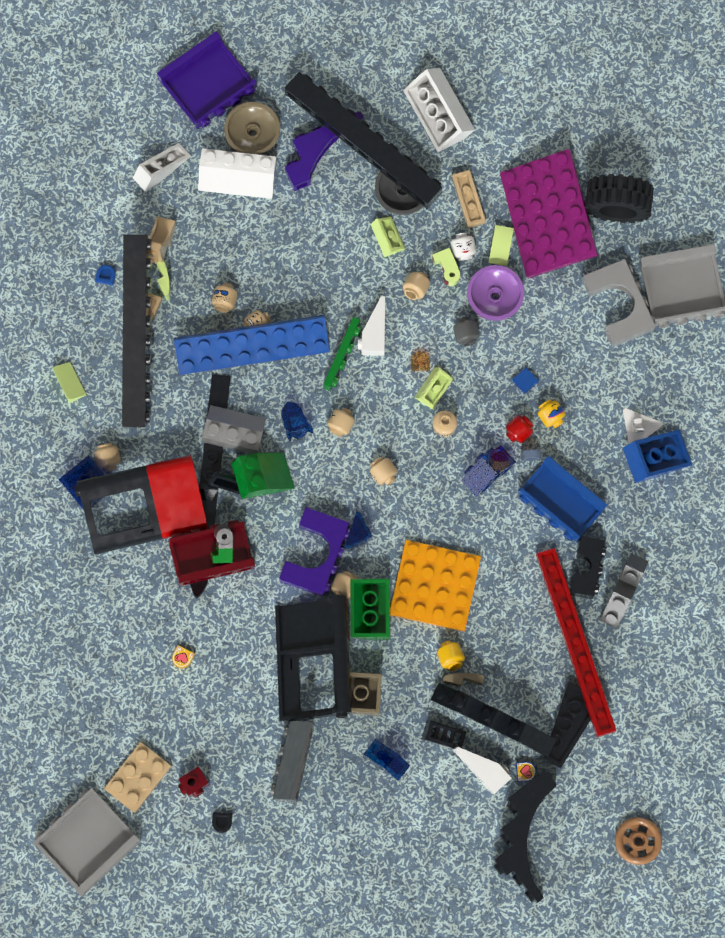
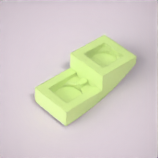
M495 225L488 263L507 266L514 228Z
M164 261L163 263L158 262L156 265L162 277L157 279V282L165 299L169 300L171 286Z

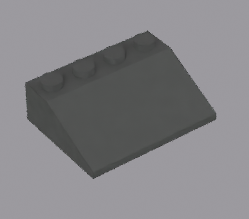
M290 721V725L285 726L283 737H286L285 745H281L279 752L282 760L281 764H277L275 776H278L276 784H272L270 792L275 801L297 805L314 729L313 722Z

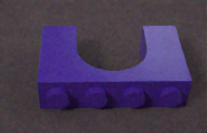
M305 507L299 528L323 537L330 548L329 556L321 566L316 568H304L285 561L279 582L323 597L325 593L328 594L332 585L329 582L331 575L335 576L337 572V558L342 557L345 549L342 544L344 539L348 540L352 529L349 528V522Z

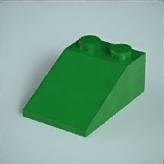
M284 452L242 455L231 463L242 499L294 489Z

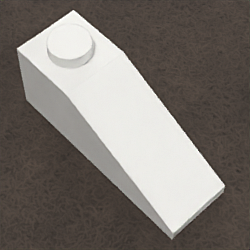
M177 143L141 163L133 179L146 191L159 184L189 159L191 155L180 143Z
M381 296L362 331V338H358V350H362V355L384 356L385 296Z
M460 747L453 749L491 794H495L511 779L509 776L511 772L504 764L500 766L497 762Z

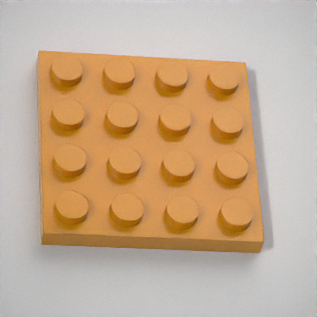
M406 540L391 603L390 616L465 632L481 556Z

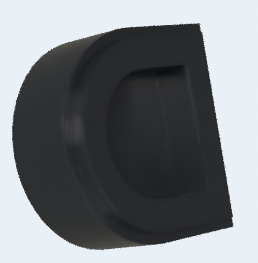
M213 812L212 826L214 830L219 833L229 831L232 826L233 814Z

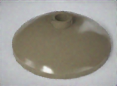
M246 102L238 105L228 114L224 124V133L228 144L236 152L262 155L271 150L277 143L280 135V123L277 115L270 107L258 102ZM251 131L256 132L254 136H251L249 133Z

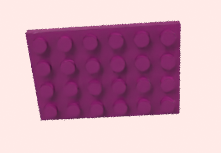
M570 149L500 172L526 278H533L599 256Z

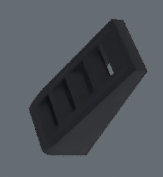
M427 720L421 739L453 749L455 747L462 748L466 731ZM433 726H434V727H435V730H434L433 737H430V736H431L432 729H433ZM441 728L443 729V732L441 735V739L439 740L437 738ZM451 731L449 741L445 742L447 732ZM455 733L460 735L458 745L452 744Z

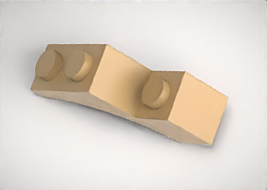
M156 217L154 227L148 238L152 240V248L148 250V258H151L152 263H163L167 247L171 246L176 229L174 220Z

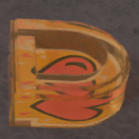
M416 352L411 358V372L430 371V359L426 353Z

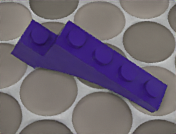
M361 111L354 112L357 119L360 121L364 120ZM318 126L308 134H299L293 140V147L299 157V161L293 160L285 166V173L294 192L311 185V176L318 162L331 145L339 139L325 126Z

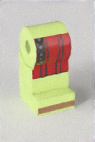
M450 248L432 254L434 265L440 264L442 268L444 282L449 286L458 284L460 271Z

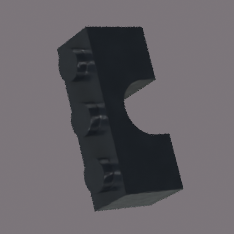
M581 536L577 558L585 559L590 565V571L586 574L574 573L570 590L571 595L593 599L594 595H598L600 584L597 583V577L601 576L603 571V565H600L601 557L605 558L607 546H603L604 540Z

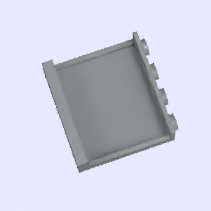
M715 244L640 258L639 265L650 314H653L655 317V326L665 328L670 326V323L677 322V325H682L692 319L703 321L708 316L714 315V318L725 316V297L715 258Z
M92 788L90 790L85 789L78 796L80 799L75 804L73 802L64 809L65 813L60 818L58 816L49 823L50 827L46 831H40L34 837L36 841L33 842L70 882L80 896H84L141 842Z

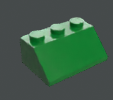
M350 579L351 638L391 640L390 579Z

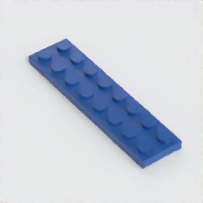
M324 315L174 337L180 375L330 352Z

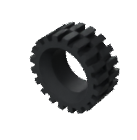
M614 174L594 176L588 182L585 209H587L589 215H593L596 219L601 218L603 221L611 220L610 222L619 221L620 223L643 222V220H648L651 217L654 187L647 180L643 181L642 178H634V176L630 175L628 177L624 176V174H618V176H614Z

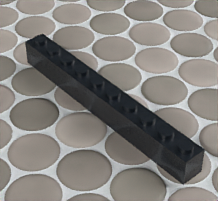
M298 72L285 86L286 96L424 208L428 209L442 194V185L437 179L430 178L422 167L415 166L409 156H403L399 153L398 148L394 144H388L379 132H373L364 120L360 121L357 119L352 110L341 106V102L337 98H331L322 86L315 85L307 74L303 75Z
M123 234L122 427H146L147 423H150V411H147V404H150L151 396L150 392H147V385H150L151 374L147 373V366L151 365V354H147V346H151V335H148V327H151V316H148V308H151V297L148 296V289H151V277H148V270H151L152 261L151 258H148V250L152 248V240L148 239L147 234Z

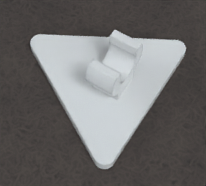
M627 408L623 410L629 444L649 437L663 425L662 422Z

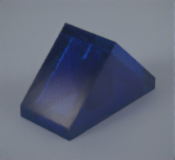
M357 511L345 545V551L347 552L373 540V536L361 513Z

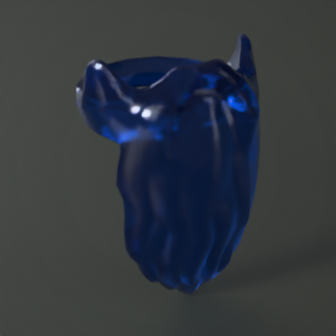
M287 402L282 408L281 416L288 440L291 441L292 437L296 439L302 438L307 432L314 433L312 424L307 422V417L302 409L294 402Z

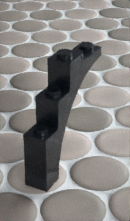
M438 683L430 699L546 757L549 756L556 741L555 738L529 724L444 684Z
M545 770L507 799L508 804L506 806L512 814L517 813L518 816L500 830L502 832L500 837L506 845L510 843L512 846L494 860L496 864L493 866L499 875L504 874L507 876L513 872L514 876L512 878L518 886L522 885L526 889L525 896L531 903L535 901L536 904L544 897L535 885L529 868L527 838L530 824L537 808L543 799L557 786Z

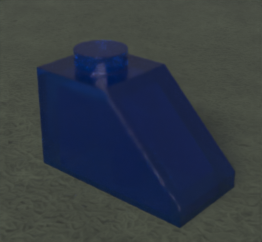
M377 739L374 740L364 753L366 757L397 781L410 767L398 753Z

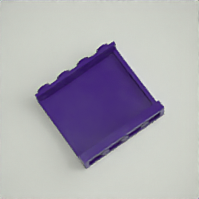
M217 31L157 73L158 80L197 129L207 127L211 123V119L216 116L221 117L228 107L238 105L242 97L252 95L257 87L256 80H252L221 41V36Z

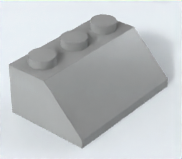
M210 405L201 442L250 454L258 453L266 418Z

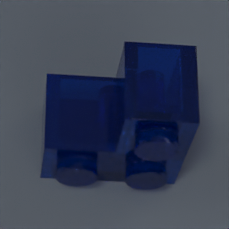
M501 445L496 449L492 447L485 454L482 453L475 459L476 464L474 466L471 465L464 471L466 475L461 481L477 497L485 492L496 479L507 473L516 461Z

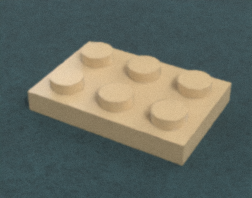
M140 742L104 790L136 813L172 766Z

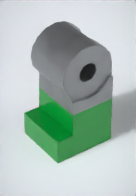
M221 524L214 529L216 551H211V560L213 563H232L233 534L227 525Z

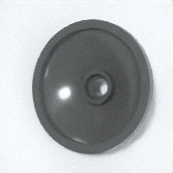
M379 172L375 181V194L378 202L384 209L397 215H409L423 208L420 203L407 193L400 194L401 188L383 173Z

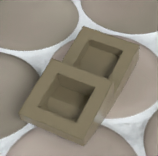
M454 673L445 675L442 682L461 687L463 680L482 686L485 676L474 673Z

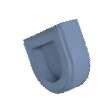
M523 450L521 453L522 461H533L542 458L541 450Z

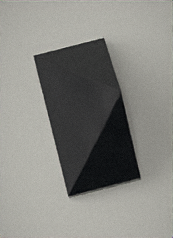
M215 472L208 481L210 486L240 494L235 475L229 472Z

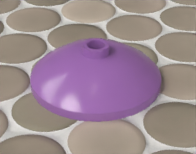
M491 265L480 269L473 275L468 285L467 297L471 308L479 316L487 320L500 321L513 316L519 310L524 299V287L521 279L514 271L504 266ZM492 294H497L499 297L493 299Z

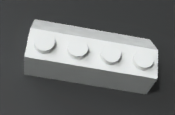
M440 68L426 69L403 90L437 152L464 140L475 131Z
M202 148L198 191L272 199L277 159L275 156Z

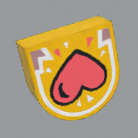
M177 645L172 655V661L176 667L186 668L191 664L195 653Z

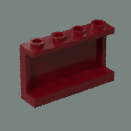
M233 520L228 522L227 525L233 534L232 563H213L211 560V551H216L214 529L220 524L209 526V529L203 531L201 528L190 531V534L183 535V533L171 535L172 538L168 539V544L179 587L255 568L244 521Z

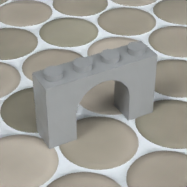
M625 259L583 275L582 278L589 297L609 289H619L628 294L632 300V313L627 318L610 324L605 328V333L612 347L654 331L656 325L654 324V315L650 314L647 309L649 307L647 299L645 297L642 298L640 293V284L632 276L634 274L630 263L627 264Z

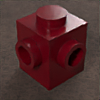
M199 766L178 779L180 781L178 787L182 794H187L189 797L194 796V798L203 794V789L210 785Z

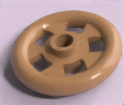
M633 817L624 821L617 829L615 846L617 852L625 861L635 865H643L653 861L660 853L662 835L658 827L649 819ZM639 825L647 827L646 833L638 831ZM628 828L633 831L629 838L624 835ZM648 837H654V846H648ZM635 838H641L642 843L640 845H637L635 843ZM627 843L633 849L629 853L624 848V845ZM645 849L647 855L639 857L637 851Z

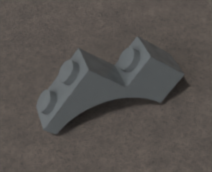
M632 553L630 554L600 621L618 628L649 561Z

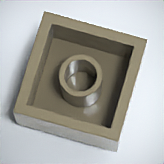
M350 672L351 715L380 716L382 674Z

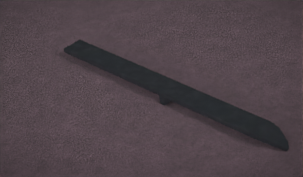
M212 375L208 412L210 405L227 409L231 376ZM204 443L199 491L209 529V526L215 525L219 488L208 485V481L215 472L221 471L223 447ZM208 580L190 584L193 596L196 599L206 589Z

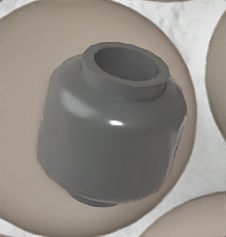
M468 317L458 319V323L453 326L456 342L462 344V346H470L477 343L476 340L480 337L476 321L469 320Z

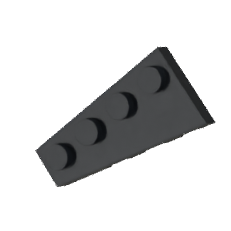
M568 681L551 737L555 738L556 741L549 756H544L545 760L561 769L591 721L581 689Z

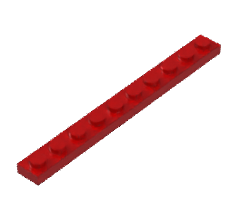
M553 548L536 554V558L596 737L615 733L617 730L556 550Z

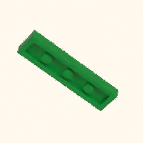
M352 318L325 379L323 389L331 392L332 387H337L340 379L338 373L340 370L343 371L347 364V360H345L347 353L351 354L355 343H352L355 336L358 337L361 332L360 319Z

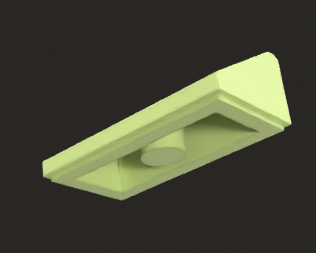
M391 216L378 218L371 223L384 257L405 250Z
M70 362L52 367L69 403L86 396Z
M434 367L414 398L433 410L453 378L441 368Z

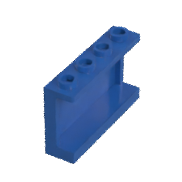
M547 456L543 464L517 493L520 495L518 498L524 504H531L537 515L540 517L544 515L549 519L548 523L553 528H560L567 540L571 542L574 540L576 543L607 507L604 501L549 456Z

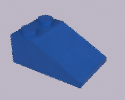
M680 430L636 440L623 447L635 484L692 466Z

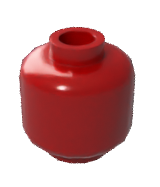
M516 415L506 425V430L508 431L506 436L513 443L515 441L523 443L533 434L532 427L534 425L525 415Z

